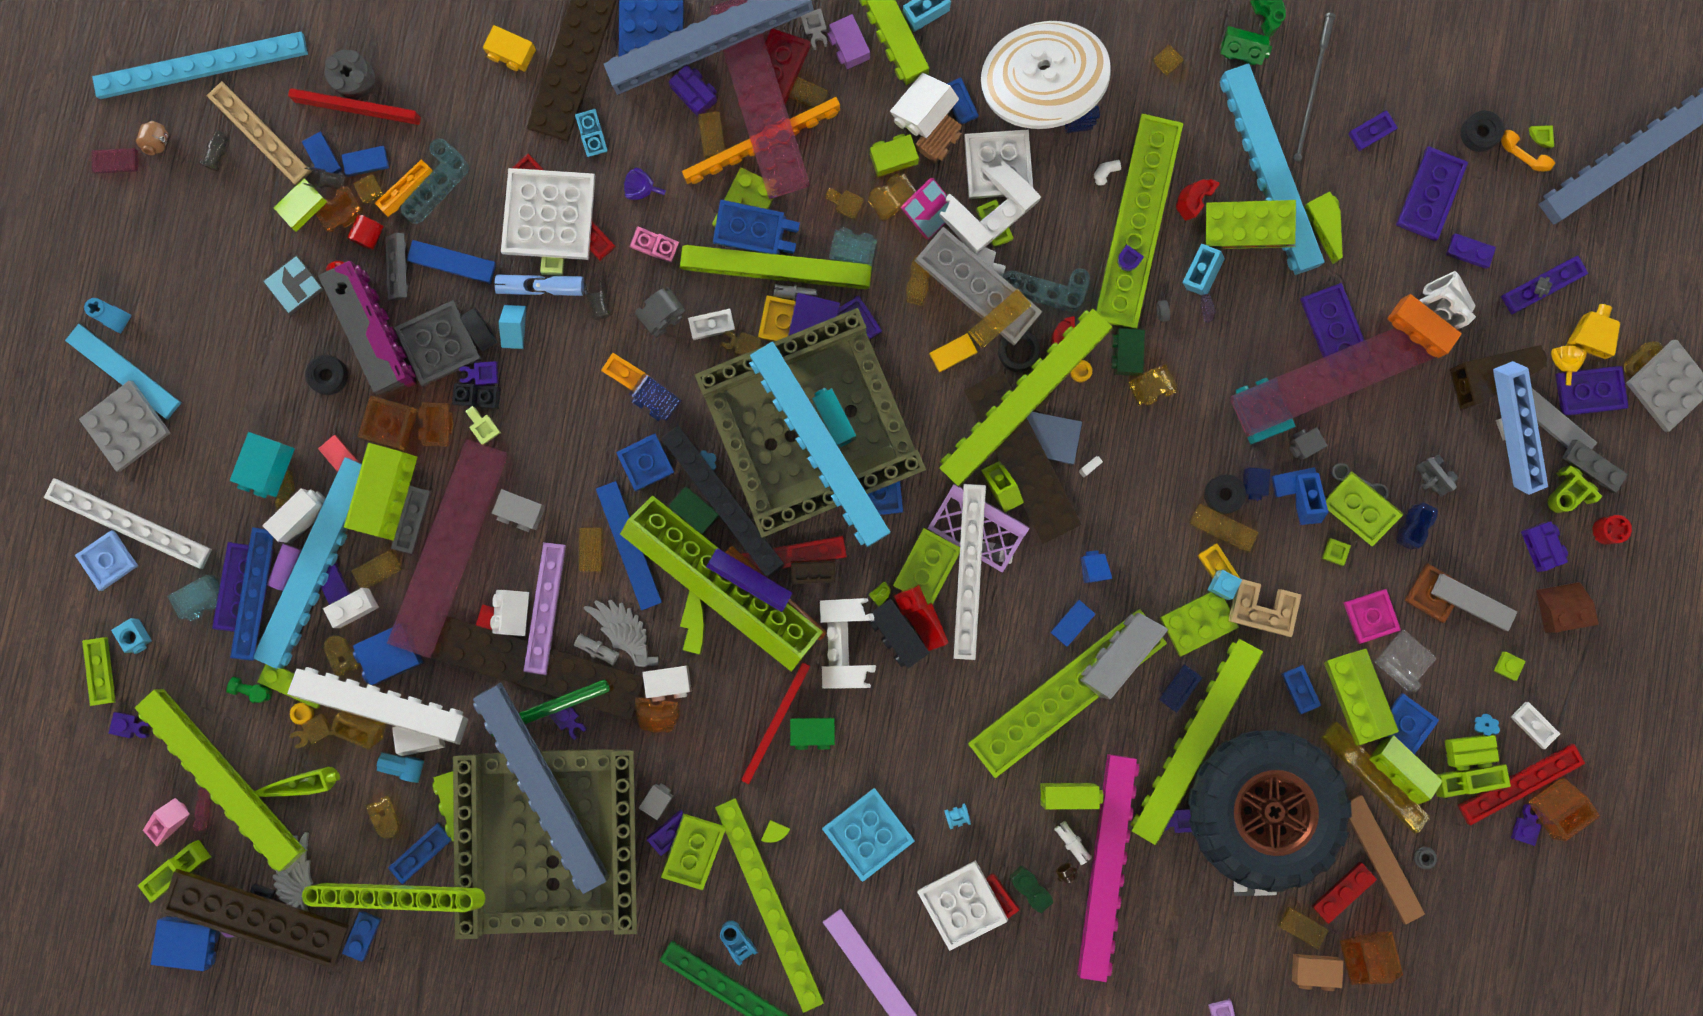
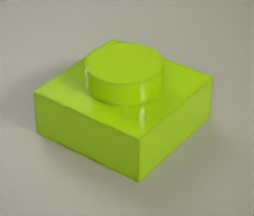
M1502 652L1494 672L1517 681L1526 661L1508 652Z

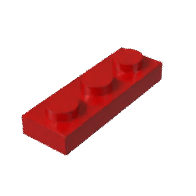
M1359 862L1320 897L1312 907L1329 924L1377 879L1363 863Z

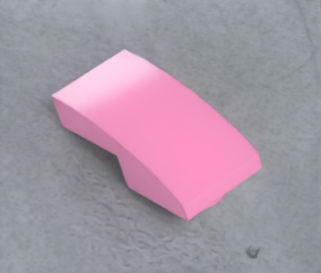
M638 226L629 247L650 256L672 262L679 242Z

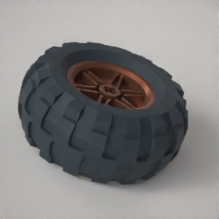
M1273 730L1242 733L1240 736L1229 741L1226 740L1215 748L1214 753L1206 761H1203L1196 772L1197 778L1193 788H1190L1188 804H1190L1191 818L1189 822L1192 835L1195 836L1200 847L1199 850L1207 861L1221 874L1237 884L1267 892H1284L1286 889L1293 887L1301 888L1313 882L1314 877L1321 872H1327L1336 862L1335 856L1342 846L1345 847L1350 833L1347 832L1348 819L1352 817L1351 801L1348 800L1345 789L1347 784L1341 771H1338L1331 762V758L1321 748L1314 746L1306 739L1294 734ZM1257 787L1262 788V793L1259 795L1255 794ZM1279 787H1284L1285 793L1283 795H1279ZM1246 806L1250 807L1251 813L1248 815L1244 813ZM1270 807L1276 808L1273 811L1275 814L1274 816L1269 815V813L1271 812ZM1295 807L1297 809L1296 814H1289L1288 810ZM1261 826L1263 832L1262 834H1257L1255 829ZM1280 826H1284L1286 832L1282 835L1280 834Z

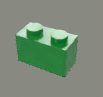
M791 718L790 746H795V750H807L808 745H817V749H830V745H835V718Z

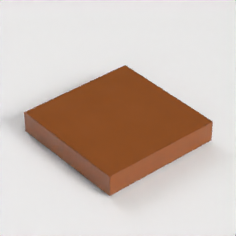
M1427 563L1405 601L1439 622L1445 623L1454 605L1431 594L1440 574L1452 577Z

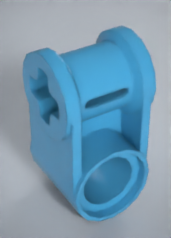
M91 298L84 305L87 315L120 334L132 316L98 298Z
M727 921L722 925L720 938L737 965L740 966L747 957L758 953L753 942L746 936L737 922ZM728 928H733L737 934L734 937H727L724 931Z

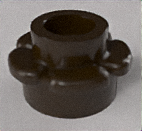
M1071 863L1059 866L1056 870L1058 881H1064V883L1073 881L1076 877L1077 868H1074Z

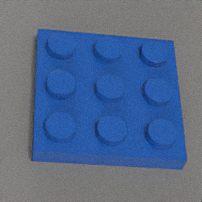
M619 0V57L627 54L632 49L646 46L653 40H660L672 32L683 30L684 0Z

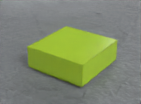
M1328 538L1322 559L1344 566L1351 545Z

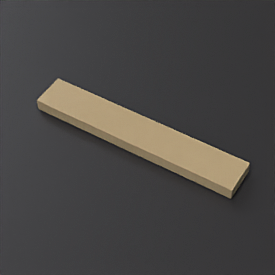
M223 81L206 95L295 185L312 172Z

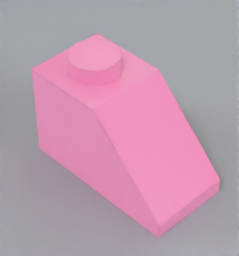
M174 798L152 814L143 831L156 846H159L185 823L190 813L185 804Z

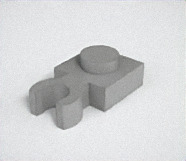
M821 9L801 16L806 37L813 36L811 39L812 48L817 50L815 43L818 40L823 41L824 46L827 47V38L822 34L827 31Z

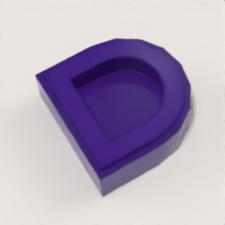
M1126 244L1118 256L1117 263L1122 270L1132 271L1139 265L1144 256Z

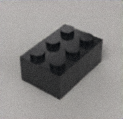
M891 599L872 612L874 620L868 621V623L875 632L879 630L884 637L881 638V641L887 649L893 648L896 653L894 658L900 667L906 666L909 669L930 653Z

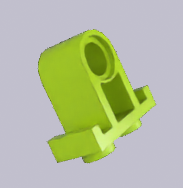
M1570 465L1562 467L1556 473L1559 477L1565 476L1567 479L1549 496L1547 503L1550 510L1555 513L1572 511L1585 498H1587L1584 501L1586 504L1597 503L1602 495L1593 483L1587 482L1582 477L1583 474L1578 468ZM1561 496L1566 502L1564 507L1560 504Z

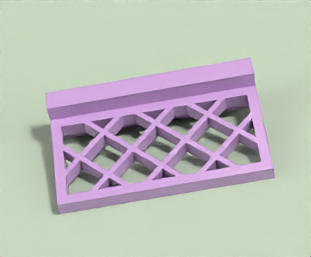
M954 483L928 529L960 547V542L955 539L954 531L960 530L961 526L953 528L950 516L962 513L964 488ZM950 498L959 502L961 511L948 512L947 503ZM985 501L984 517L987 520H984V523L991 521L996 523L999 532L986 536L983 525V539H985L988 551L982 552L981 560L1003 573L1028 532L1029 527ZM944 508H945L946 514H945V515H941V513L943 512V510H944ZM947 517L950 529L940 531L934 527L938 519ZM1000 526L1006 529V531L1001 532ZM951 532L952 537L945 533ZM1011 532L1018 536L1013 545L1005 546L1002 534ZM1000 535L1002 547L990 550L987 538ZM1012 548L1007 555L1006 549ZM1004 550L1006 559L1000 566L993 562L991 553ZM989 554L990 559L986 558L983 555Z

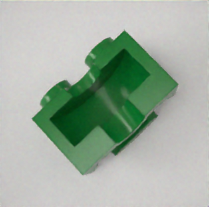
M1251 0L1250 3L1255 14L1264 17L1265 21L1261 28L1264 35L1270 38L1275 34L1286 17L1285 5L1282 0Z

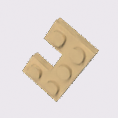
M1242 579L1233 598L1228 621L1292 637L1301 594L1278 589L1274 609L1272 610L1257 606L1261 584Z

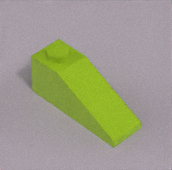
M1328 192L1307 203L1304 209L1314 232L1332 264L1343 258L1341 211L1338 199L1332 196L1331 192Z

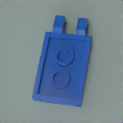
M720 200L712 243L758 253L779 255L781 251L793 254L796 243L782 241L783 231L797 233L800 222L787 220L783 212Z

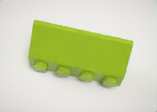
M368 443L344 528L394 541L418 457Z
M1367 649L1352 652L1324 663L1356 746L1399 732Z

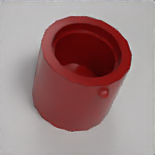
M358 214L347 239L362 247L373 250L384 226Z
M1612 515L1598 519L1594 523L1592 530L1595 540L1604 545L1617 544L1628 540L1632 533V525L1626 517Z

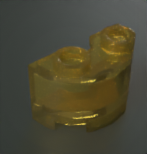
M1167 364L1154 368L1128 382L1138 405L1145 403L1146 406L1157 402V397L1162 394L1168 397L1178 392L1176 389L1178 387Z

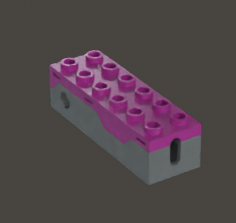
M338 260L328 264L326 272L318 275L373 392L386 399L415 385L414 377H416L413 367L411 365L408 366L405 361L407 354L402 346H398L395 340L398 338L397 333L393 327H389L386 321L389 317L383 307L380 308L377 302L380 298L374 288L371 289L368 283L371 279L366 270H362L359 265H355L350 260L347 262Z

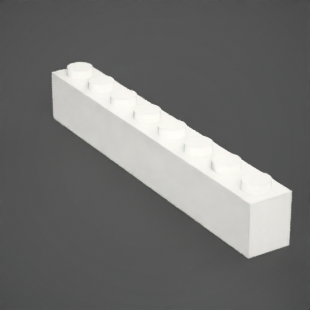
M306 667L305 670L296 669L287 693L295 698L460 745L469 720L462 716V711L450 708L448 712L442 710L443 706L431 702L427 706L421 704L422 700L410 696L408 700L400 698L401 694L389 690L387 694L379 692L380 688L372 685H367L366 688L360 687V682L347 679L346 682L339 681V676L326 673L325 676L318 675V670Z

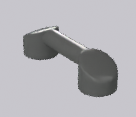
M1344 463L1335 464L1331 470L1332 476L1341 481L1350 473V468ZM1361 478L1387 499L1389 491L1386 486L1380 483L1372 484Z

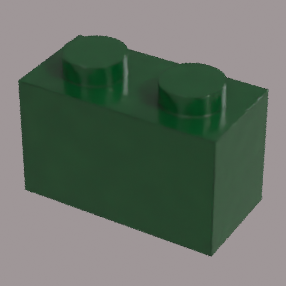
M1118 329L1116 335H1112V347L1115 348V356L1111 357V369H1114V375L1140 376L1143 374L1145 330Z
M686 486L669 505L676 515L687 521L691 527L703 536L720 517L717 512Z

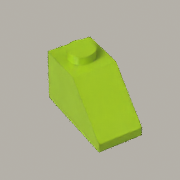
M1000 461L981 470L1004 513L1024 503L1016 482Z

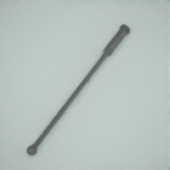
M1333 13L1325 14V23L1319 44L1321 50L1297 153L1294 155L1296 162L1302 160L1301 151L1324 51L1328 48L1333 22L1336 18V15Z

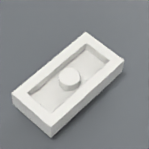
M731 309L688 318L693 340L735 331Z
M1525 702L1511 716L1542 749H1546L1560 735L1529 702Z

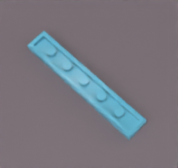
M78 324L66 338V342L120 384L124 385L128 381H134L152 408L165 419H169L182 403L83 325Z

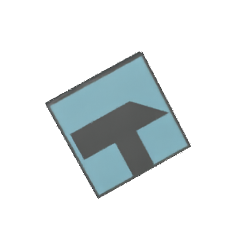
M295 255L262 281L290 316L324 290L298 255Z

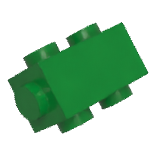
M1228 26L1221 44V54L1226 58L1241 59L1250 65H1262L1264 58H1269L1272 46L1269 45L1268 36Z

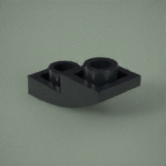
M454 383L452 405L499 409L501 388L497 386Z

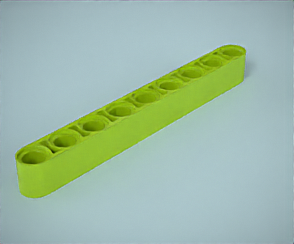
M692 245L682 246L680 268L687 271L855 289H869L872 266L861 263Z
M321 883L306 887L302 892V900L307 906L468 912L479 909L484 905L485 894L479 888Z

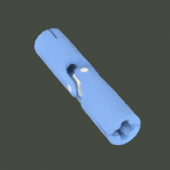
M497 274L495 276V284L505 285H495L496 294L542 295L546 291L553 295L583 296L584 278L582 276H553L544 280L542 278L545 277L538 275ZM537 278L533 283L535 292L527 289V281L529 279Z

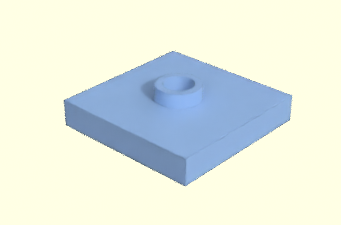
M114 530L109 531L75 555L98 591H103L138 567Z

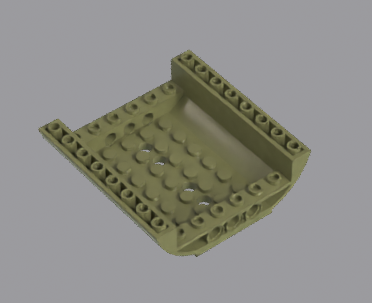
M858 308L774 342L813 407L812 398L815 397L814 393L823 388L827 390L832 388L844 413L848 406H853L857 409L855 417H847L856 434V440L839 449L867 494L926 470L918 449L915 450L869 341L866 326ZM758 348L697 373L695 377L749 504L759 533L763 538L837 506L831 498V495L834 493L830 486L825 488L819 478L822 473L818 467L814 469L807 459L810 456L807 449L802 450L797 441H786L785 434L790 431L784 421L787 417L783 410L778 412L772 402L775 399L772 392L767 393L761 384V381L764 379L760 373L755 374L749 364L752 361L750 355L761 349ZM768 439L777 441V448L770 451L765 448V443Z
M620 749L540 751L610 875L607 882L582 894L580 889H576L572 882L573 876L570 870H566L562 865L561 854L552 847L548 831L545 832L539 823V815L530 808L528 803L530 799L526 792L523 793L520 790L515 773H511L506 764L508 760L504 753L495 752L453 756L454 887L479 888L485 894V903L481 908L468 912H455V939H478L483 934L614 930V935L637 934L634 751ZM551 855L559 859V865L555 868L550 867L548 864V857ZM550 878L558 879L560 883L558 889L552 890L549 888L548 880Z

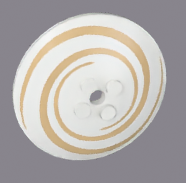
M1044 21L1029 24L1005 36L988 54L981 73L983 94L990 108L999 117L1011 124L1031 129H1047L1062 126L1081 118L1101 100L1110 81V59L1105 46L1099 38L1081 26L1062 21ZM1044 65L1050 66L1049 68H1047V69H1045V70H1040V69H1039L1041 66H1044Z

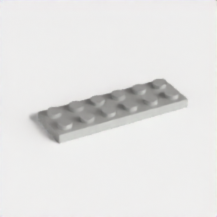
M944 227L941 228L915 259L917 264L1012 345L1019 341L1042 313L1037 306Z

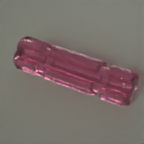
M202 787L198 789L197 794L199 800L196 801L194 815L196 821L193 822V830L205 831L207 829L206 819H208L210 807L208 799L211 794Z

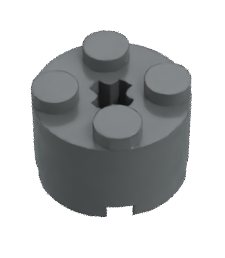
M341 50L326 59V80L339 94L350 99H359L370 92V88L375 82V73L372 66L359 53L354 50Z
M666 287V290L662 288L645 300V307L643 309L639 307L635 315L650 334L658 338L665 333V328L670 324L673 326L678 324L683 319L681 315L686 310L669 287Z

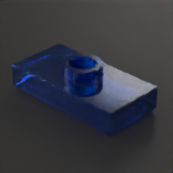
M1183 664L1158 700L1177 713L1203 677Z

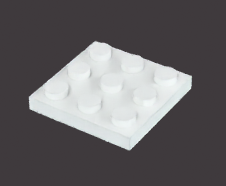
M1029 130L964 135L969 199L1005 197L981 170L984 165H988L989 168L1000 166L1002 161L1033 187Z
M976 860L917 891L949 951L1008 921L1004 910Z

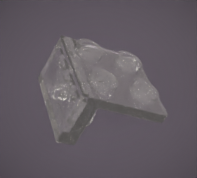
M1401 630L1376 659L1375 663L1407 691L1416 692L1422 686L1418 680L1433 664L1436 657L1409 633Z

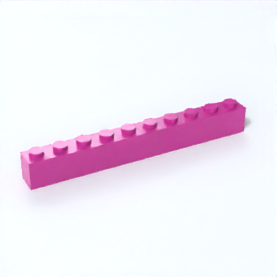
M1107 754L1102 789L1103 804H1100L1077 972L1078 976L1082 979L1107 982V976H1111L1112 963L1109 961L1110 954H1114L1115 940L1112 939L1113 932H1117L1118 918H1115L1116 910L1121 907V896H1118L1119 887H1123L1124 884L1122 865H1126L1127 852L1124 850L1125 843H1129L1130 830L1127 828L1128 821H1132L1133 808L1130 806L1131 799H1135L1136 786L1133 785L1134 777H1137L1139 773V764L1136 763L1137 759Z

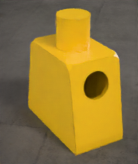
M1599 304L1597 312L1584 314L1569 338L1567 345L1581 347L1587 353L1603 359L1614 356L1620 322L1609 318L1612 307L1606 304Z

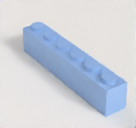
M1512 361L1493 369L1513 485L1515 488L1530 495L1547 488L1548 482L1529 369Z

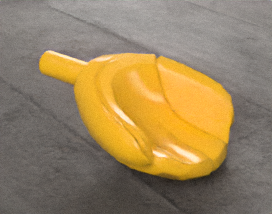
M1566 345L1554 348L1551 351L1555 365L1561 371L1566 372V386H1571L1572 372H1577L1586 359L1587 352L1581 347Z

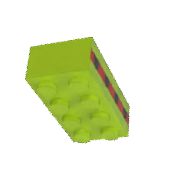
M1296 200L1206 203V245L1215 249L1296 247Z

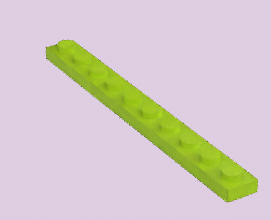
M734 798L716 806V811L723 826L726 828V834L803 1013L824 1004L737 799Z

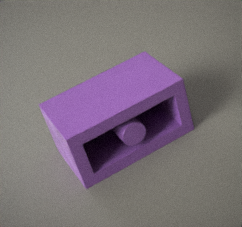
M853 14L829 24L827 36L831 45H836L838 52H836L840 64L844 63L846 69H849L870 59V50Z

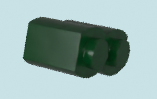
M1020 866L1010 875V880L1014 887L1021 894L1025 895L1029 904L1037 912L1043 913L1053 904V899L1049 892L1037 882L1035 876L1026 867Z

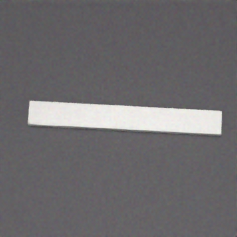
M53 478L44 496L47 500L199 569L204 568L212 549L55 478Z
M964 484L954 659L975 660L986 485Z

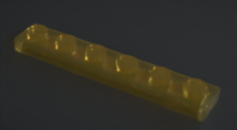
M1337 721L1332 723L1321 739L1414 834L1420 832L1430 816L1419 805L1411 801L1408 795L1398 786L1394 785L1391 779L1376 768L1375 764L1369 760L1371 756L1360 745H1355L1353 737Z

